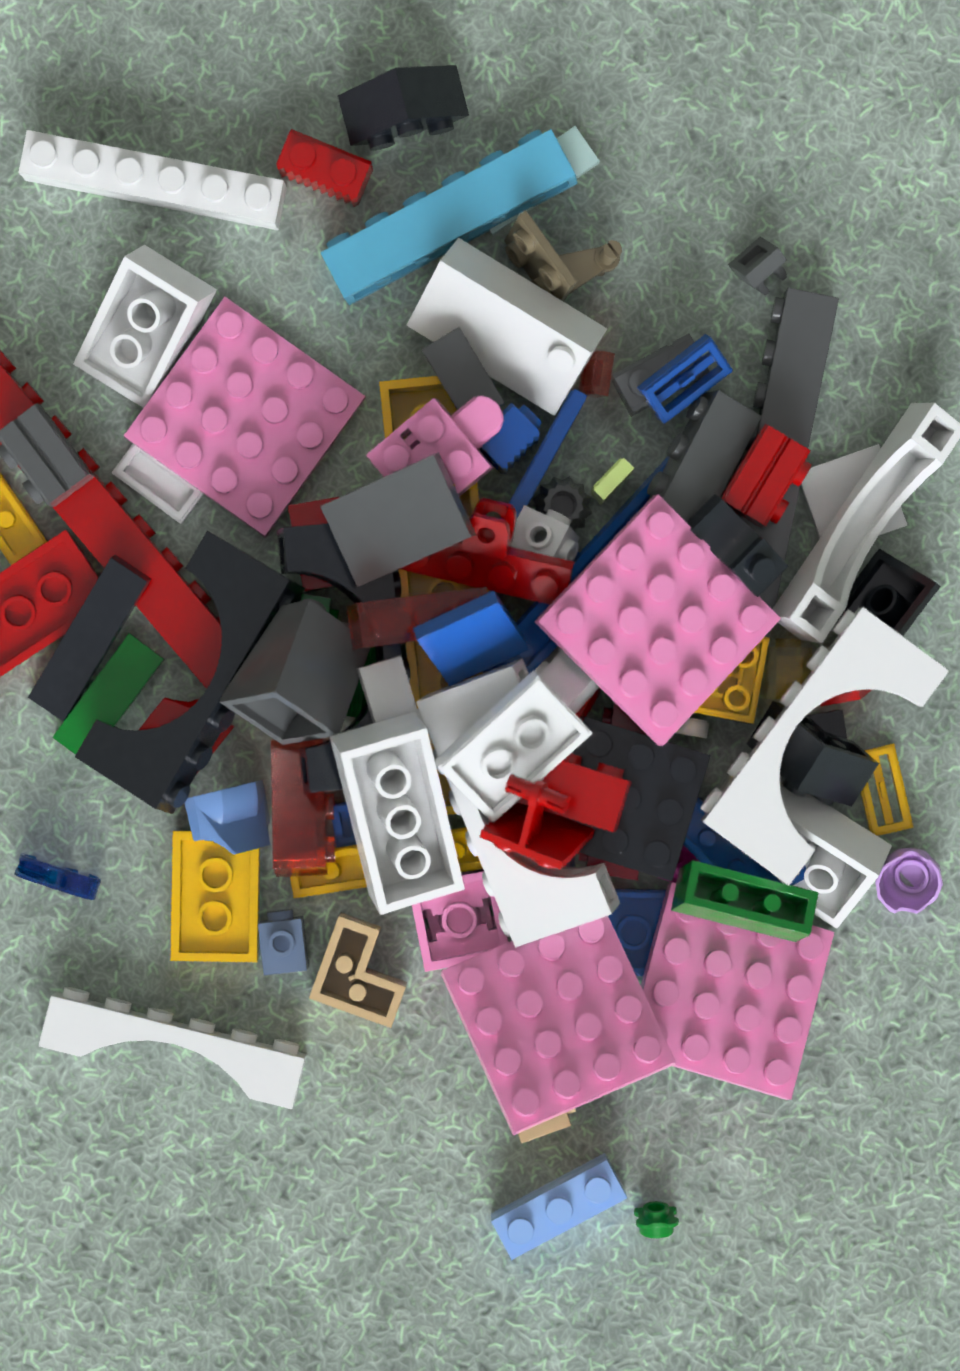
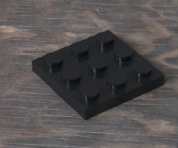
M584 717L583 723L590 729L592 734L574 750L573 754L582 757L580 765L597 770L600 762L623 769L622 779L632 782L616 832L572 820L595 829L592 839L579 853L672 881L711 755L666 742L664 746H658L649 736Z

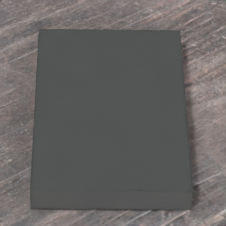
M439 452L320 506L357 587L476 534Z

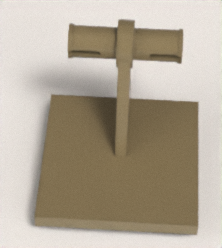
M527 211L518 216L504 240L507 245L505 251L510 261L517 268L523 267L531 278L532 283L563 302L569 294L597 275L603 276L606 272L614 270L619 264L622 253L621 245L615 240H610L608 244L606 243L597 248L558 255Z

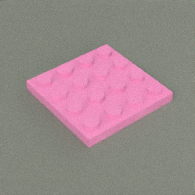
M224 297L129 427L124 437L266 538L363 403L366 396L227 297Z
M659 494L654 495L537 618L535 623L658 746H664L781 618L759 596L756 597L710 551V546L690 530L691 527Z
M669 883L641 987L676 1060L673 1066L778 1098L791 1100L834 932L812 925L810 936L793 942L671 911L676 883Z
M608 916L516 948L513 941H510L444 969L441 972V976L513 1135L673 1066L676 1063Z

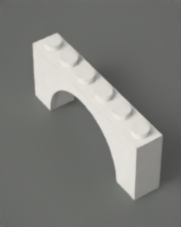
M864 607L858 608L855 613L848 609L832 630L838 634L836 639L828 649L823 645L817 649L806 667L812 670L802 684H799L797 681L791 684L779 701L785 706L775 720L769 716L765 719L753 736V738L759 741L749 756L744 752L739 754L727 771V774L732 778L723 791L715 787L700 807V809L706 812L701 819L706 825L787 885L792 883L815 852V849L799 835L786 813L780 791L782 756L786 744L797 725L811 710L822 702L839 694L855 690L873 689L887 691L899 695L917 706L923 707L949 672V670Z
M523 658L468 678L452 686L428 693L416 702L418 706L416 714L427 727L435 748L433 750L434 760L529 675ZM436 765L439 773L443 775L444 773ZM446 776L451 788L449 799L452 808L457 815H462L468 830L465 834L467 845L471 853L479 857L484 870L482 872L484 887L491 897H495L500 909L498 914L500 927L505 936H511L515 948L611 915L620 905L605 863L588 867L564 866L561 870L545 868L535 863L532 858L517 852L502 851L495 847L492 842L480 838L481 830L490 820Z

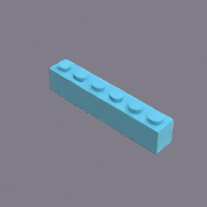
M552 129L543 134L541 130L533 131L518 141L519 146L505 154L502 150L493 152L479 162L481 167L468 174H465L464 171L456 172L441 182L442 188L429 195L425 191L419 192L403 202L404 208L391 215L388 212L377 214L365 222V229L351 236L349 232H346L331 239L326 244L328 249L320 253L348 305L363 299L445 255L458 238L468 243L490 231L489 229L576 185V174Z

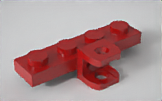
M481 498L469 518L476 533L474 536L400 568V570L551 605L570 585L575 562L510 547L513 542L516 526V510L514 506L509 503ZM496 512L501 516V519L486 516V514Z

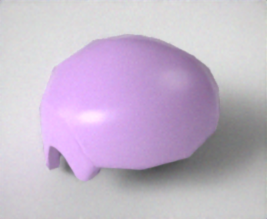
M901 848L887 856L880 875L875 880L878 899L890 912L907 911L917 914L938 898L943 886L940 865L926 851L917 848ZM900 873H901L914 887L905 885V884L902 882L901 878H900Z

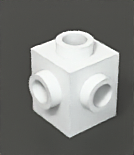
M524 505L516 520L513 542L510 547L574 561L578 553L579 544L577 542L580 537L569 526L572 521L566 516L551 509H548L545 515Z

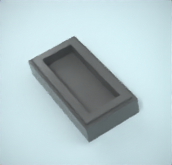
M460 327L422 349L424 356L457 410L470 399L477 396L491 398L499 406L505 404Z

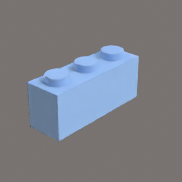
M604 1153L491 1213V1223L511 1260L624 1201L627 1199V1195L608 1157Z

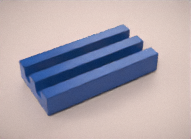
M705 334L637 386V389L646 398L648 405L655 411L659 421L665 424L733 372V369L713 339ZM709 351L707 354H705L703 357H701L698 361H696L692 367H690L688 370H686V371H685L684 373H682L681 375H678L676 378H674L672 381H670L668 384H666L663 388H661L659 391H657V392L654 394V392H655L656 390H658V389H659L660 387H662L665 383H667L669 380H671L674 376H676L678 373H680L683 369H685L687 366H689L691 363H693L696 359H698L700 356H702L705 352ZM716 361L718 365L663 407L661 404L681 387H685L693 381L699 373Z

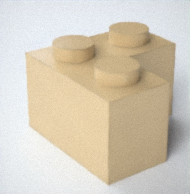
M342 912L340 913L309 999L391 1028L407 982L367 968L381 930L380 926Z

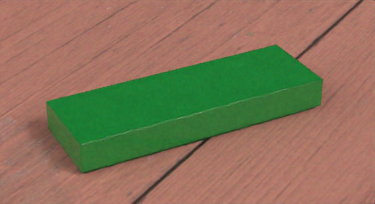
M129 633L52 738L76 755L96 719L116 726L165 659Z

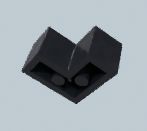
M456 65L393 68L338 95L350 146L369 145L371 151L393 146L395 144L394 138L397 136L409 137L427 129L429 135L449 132L454 129V122L469 116Z
M772 701L746 743L752 750L759 742L753 738L754 734L768 716L774 720L778 717L785 707L782 703ZM806 715L797 725L786 744L781 761L780 775L784 778L782 785L797 796L805 797L808 793L830 806L834 802H838L852 807L879 763L854 741L825 732Z

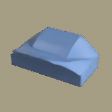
M263 780L189 797L185 801L193 841H213L226 848L233 855L271 845L268 832L270 818Z

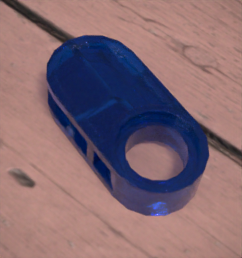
M24 853L20 854L19 865L14 872V875L22 879L89 900H95L101 883V878L89 874L87 877L78 874L79 870L59 867Z

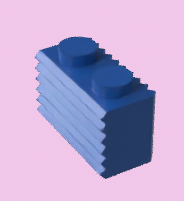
M510 403L503 410L504 423L501 430L479 448L501 474H507L508 468H513L514 462L520 461V456H526V450H532V445L538 444L539 429L542 422L524 404L518 409L513 403Z

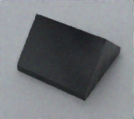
M879 548L854 581L846 609L840 618L848 609L855 613L858 608L864 607L901 636H904L941 586Z

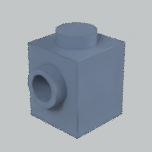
M293 909L267 912L268 920L258 923L264 976L307 971L309 960L304 917H294Z

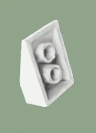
M143 245L124 256L73 365L144 408L172 370L199 327L217 289L148 246Z

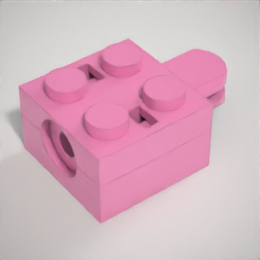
M477 396L470 399L451 415L438 399L433 398L367 453L366 456L382 476L385 477L439 452L460 497L494 468L479 448L501 430L504 423L503 411L499 404L491 398Z
M483 869L461 873L464 890L412 905L425 972L449 968L509 942L508 937L505 936L499 924L498 914L500 909L494 896L491 897L484 887L482 881ZM490 906L493 907L494 916H491ZM425 918H428V929H426Z

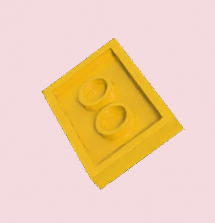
M189 830L173 831L170 961L258 962L260 848L233 855L226 848L213 841H193L192 832Z

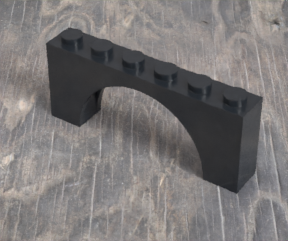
M329 524L284 527L277 530L281 574H299L314 577L339 589L353 601L366 619L374 639L376 663L401 656L400 641H405L406 626L403 615H397L396 598L401 597L402 592L399 572L388 573L357 587ZM404 658L402 661L410 684L409 662L407 658ZM367 702L353 722L340 733L373 724ZM331 739L310 747L299 748L303 792L313 793L343 789Z
M209 531L205 533L185 567L209 591L217 607L221 622V654L214 677L208 688L187 712L177 719L156 728L124 730L96 719L75 755V758L151 807L173 814L176 808L181 807L190 794V784L197 772L202 770L212 757L214 743L220 733L226 731L233 722L235 712L220 703L223 693L280 607L302 601L301 595L305 590L303 586Z

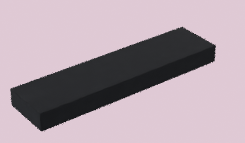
M117 555L111 557L28 698L60 720L65 721L147 588L151 578Z

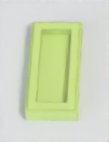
M624 457L620 458L592 487L590 491L591 496L602 505L631 475L634 467Z

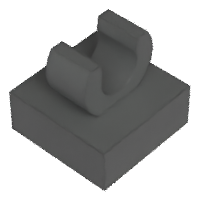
M761 236L728 264L739 279L764 295L770 293L764 284V280L772 273L781 280L787 278L786 271L781 266L787 259L778 247Z

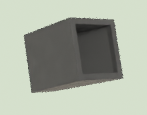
M304 599L299 602L282 605L223 693L220 703L283 745L328 738L339 734L359 681L357 668L364 667L372 643L360 636L354 626L341 622L329 614L326 607L318 601Z

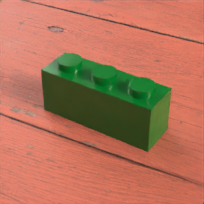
M692 860L679 868L671 911L797 942L811 935L819 892Z

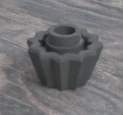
M570 476L563 480L553 477L549 484L540 485V494L533 498L536 511L546 515L548 509H551L566 516L572 521L569 526L574 531L576 528H585V518L592 514L588 506L592 497L584 492V484L574 483Z

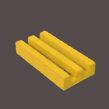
M892 743L864 750L879 763L873 774L885 825L878 826L867 782L860 794L869 831L876 836L914 828L895 744ZM887 754L902 821L896 823L893 820L879 756Z

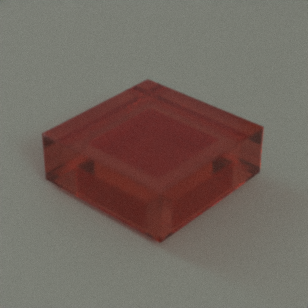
M595 351L581 374L580 392L592 398L609 395L615 353L606 351Z

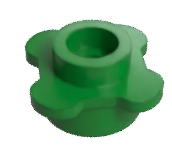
M648 1202L643 1208L634 1209V1216L638 1217L636 1226L639 1228L640 1234L645 1237L655 1239L668 1237L673 1234L674 1227L679 1224V1219L674 1217L677 1214L676 1207H669L664 1202Z

